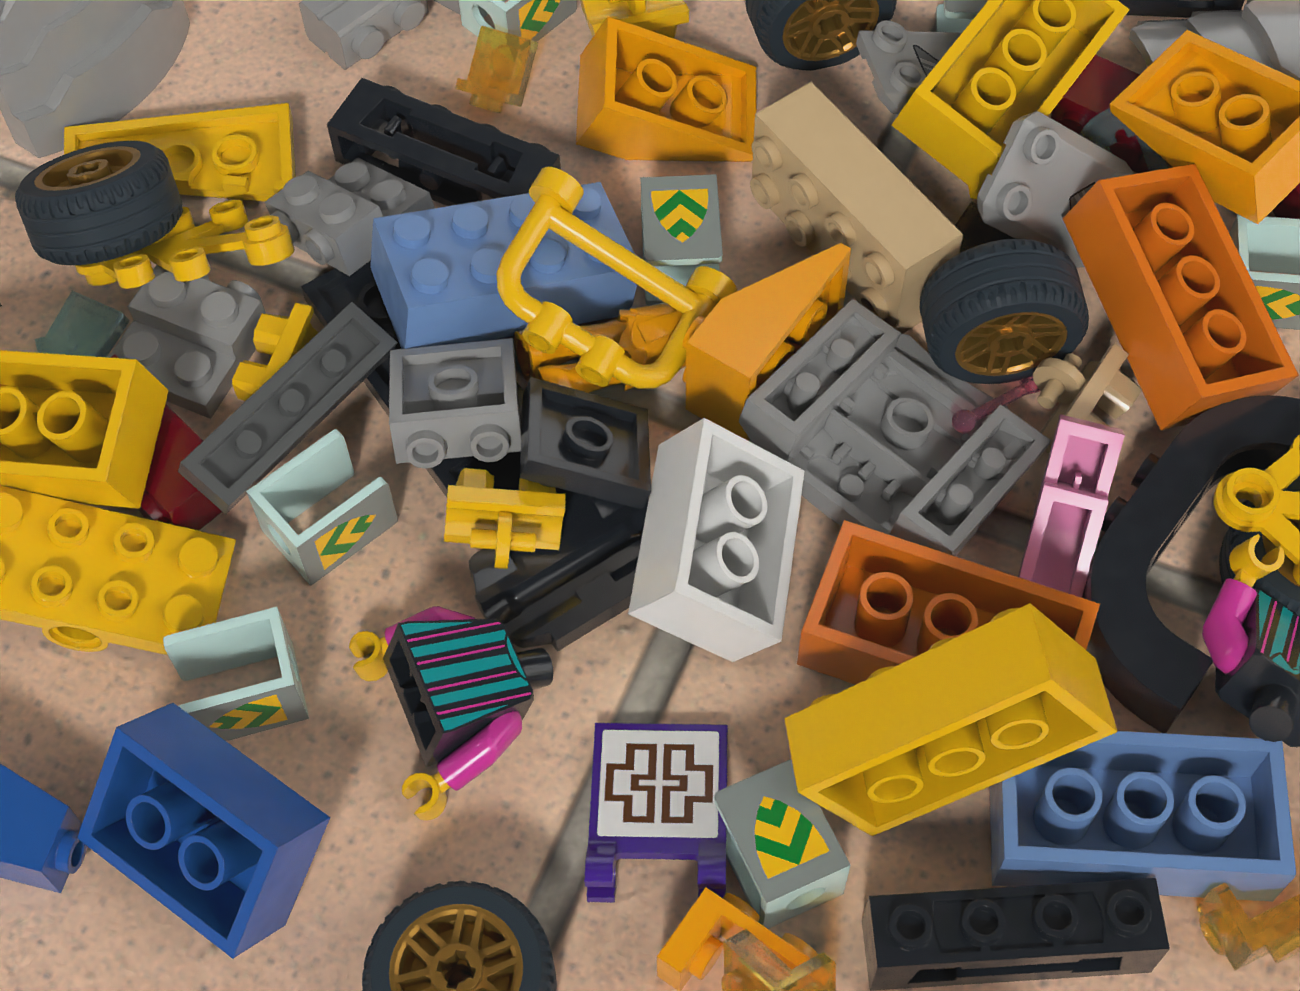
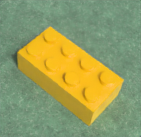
M988 0L915 90L891 126L979 193L987 175H992L1006 147V144L1003 142L1013 122L1024 115L1036 111L1049 116L1130 9L1118 0Z
M0 350V485L80 504L140 509L169 390L137 359Z
M1031 603L1021 608L1004 610L995 615L989 623L959 637L940 640L934 643L927 652L897 666L878 669L867 680L837 694L818 697L811 702L809 707L784 718L798 793L870 836H875L1118 732L1096 658Z

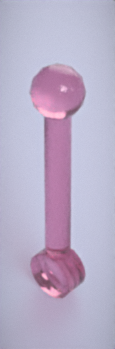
M1033 376L1019 382L1020 385L971 411L966 409L958 410L952 417L954 430L962 434L969 433L974 429L977 421L992 414L1000 404L1005 407L1027 394L1039 392L1040 389L1036 386Z

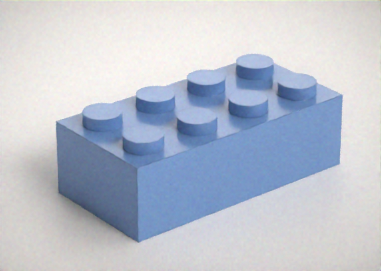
M601 182L581 185L584 194L572 214L634 253ZM529 193L373 218L370 268L401 349L497 340L513 337L515 331L526 328L528 323L517 317L504 305L497 291L496 272L502 256L535 204ZM550 229L546 232L521 275V284L529 295L540 302L547 301L560 306L570 314L575 324L618 317L620 309L632 308L637 284Z
M1118 731L989 787L992 886L1019 887L1156 878L1159 895L1273 902L1296 876L1282 741L1271 742L1260 738Z

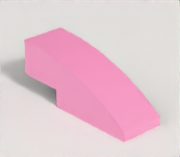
M1062 414L1059 415L1018 577L1082 598L1109 502L1108 494L1125 437L1122 429Z

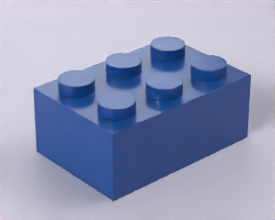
M171 703L116 727L77 839L234 959L286 925L331 817L176 704Z

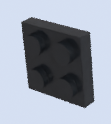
M530 377L522 398L520 478L537 482L546 487H556L595 497L605 502L618 503L642 510L651 493L648 409Z

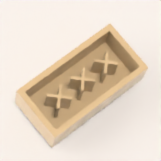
M812 82L755 114L754 142L752 143L753 162L750 188L758 204L764 209H771L785 224L792 240L801 247L806 246L813 255L839 243L850 247L851 254L846 290L862 306L901 334L922 322L919 306L924 285L945 262L959 254L963 234Z

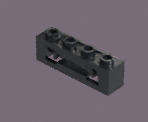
M364 78L359 80L327 123L335 161L345 165L360 158L428 191L433 201L446 206L482 201V193L490 196L492 199L527 194L542 168L554 167L561 170L560 155L551 152L541 144L528 143L502 133L490 124H479L456 115L441 105L428 104L403 94L395 87L382 86ZM376 150L385 153L392 159H398L399 167L371 155Z
M1156 878L869 896L862 918L870 991L1151 973L1170 949Z

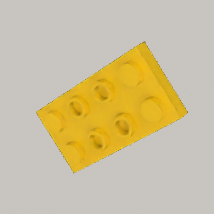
M0 485V619L42 628V633L48 640L72 650L97 652L106 649L108 643L168 655L163 643L165 636L216 623L236 539Z

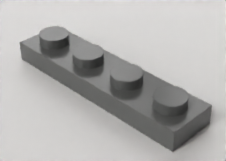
M351 302L182 460L178 472L222 512L227 514L247 495V490L259 483L390 355V350H394L398 342Z

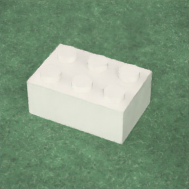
M706 418L699 420L659 444L628 614L731 662L782 642L805 471Z

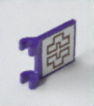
M595 723L589 836L584 879L585 887H587V902L615 903L616 861L618 859L696 860L698 862V897L705 887L721 898L725 895L727 827L714 803V795L717 791L727 787L728 725Z

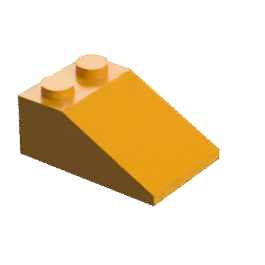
M607 16L580 54L576 145L625 160L751 162L753 160L752 143L754 142L756 114V66Z
M1186 30L1109 104L1110 112L1172 167L1195 164L1215 203L1256 224H1259L1300 183V81L1189 30Z
M839 243L721 298L706 318L698 316L688 328L683 340V348L686 349V368L682 380L686 383V410L702 419L706 418L749 441L750 438L738 422L746 399L844 307L851 248Z

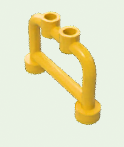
M542 168L529 189L530 197L535 204L502 256L496 272L497 291L504 305L517 317L528 323L522 333V337L530 346L543 353L553 354L559 344H562L578 354L581 358L575 366L576 372L583 379L596 386L606 387L612 377L637 389H654L670 382L686 360V349L683 348V340L688 328L698 316L706 318L721 298L736 292L737 287L735 283L724 273L714 268L699 266L693 271L686 286L682 285L574 216L572 213L583 197V188L576 179L558 168ZM548 229L683 314L662 353L654 363L643 365L635 362L625 355L624 349L614 340L603 335H592L573 323L570 314L560 306L547 301L540 302L524 290L521 284L522 272Z

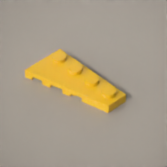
M289 103L64 127V155L86 147L117 141H142L161 149L168 158L179 194L265 202L282 190L289 180L296 177L293 117Z

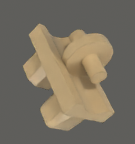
M1116 343L1107 349L1100 362H1088L1081 372L1079 368L1082 365V360L1072 353L1067 354L1063 360L1058 358L1043 359L1034 371L1033 380L1041 391L1037 398L1038 403L1046 409H1052L1057 402H1060L1040 432L1051 440L1045 449L1047 453L1050 452L1060 414L1109 426L1091 412L1095 405L1099 406L1112 418L1117 419L1126 413L1136 401L1142 389L1120 369L1129 354Z

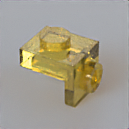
M481 26L467 80L457 78L455 89L471 93L470 105L501 113L503 103L522 107L539 42Z
M1223 883L1211 889L1197 907L1200 914V928L1206 941L1217 954L1227 957L1235 971L1269 953L1275 963H1280L1300 952V894L1249 919L1228 885Z
M747 929L723 941L724 976L721 980L723 991H836V963L824 952L791 969Z

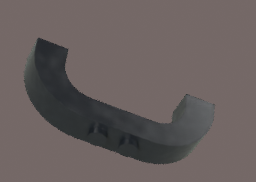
M1270 395L1251 396L1226 402L1205 411L1182 429L1161 458L1153 453L1147 456L1131 482V485L1138 489L1129 501L1118 496L1104 516L1101 530L1105 534L1092 560L1082 596L1084 599L1100 604L1086 650L1096 658L1103 684L1126 709L1161 733H1167L1199 687L1213 660L1210 656L1176 636L1159 620L1147 596L1146 576L1204 495L1214 485L1219 483L1226 475L1243 468H1256L1264 471L1288 452L1293 441L1300 434L1299 398Z

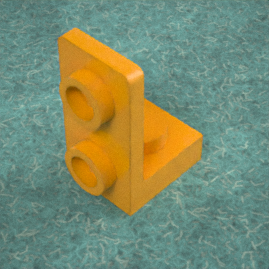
M705 887L657 955V976L678 991L684 988L692 975L702 980L712 969L724 948V943L718 940L719 936L731 942L801 991H819L823 984L826 969L818 963L820 959L818 953L805 941L790 933H784L782 937H779L758 923L760 919L759 914L747 902L731 893H725L721 898L707 887Z

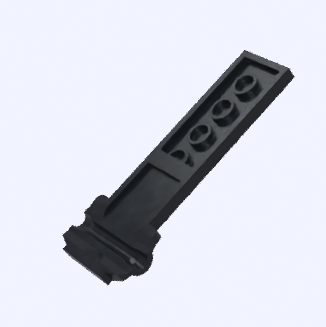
M371 260L350 276L334 268L301 286L305 301L309 306L313 307L315 315L324 327L346 306L353 302L398 342L370 268ZM399 342L394 350L401 349ZM390 355L363 381L388 417ZM517 382L520 422L522 428V398L524 390ZM521 451L509 452L502 459L495 462H484L474 456L443 459L439 465L427 468V471L446 497L448 485L456 486L460 472L464 468L487 470L494 476L493 489L518 490ZM555 487L556 493L565 494V513L562 522L559 550L535 549V553L510 551L508 569L494 568V549H482L469 560L471 578L475 583V599L484 618H495L504 623L512 643L520 648L552 644L558 652L628 609L649 498L641 510L618 503L605 502L595 497Z

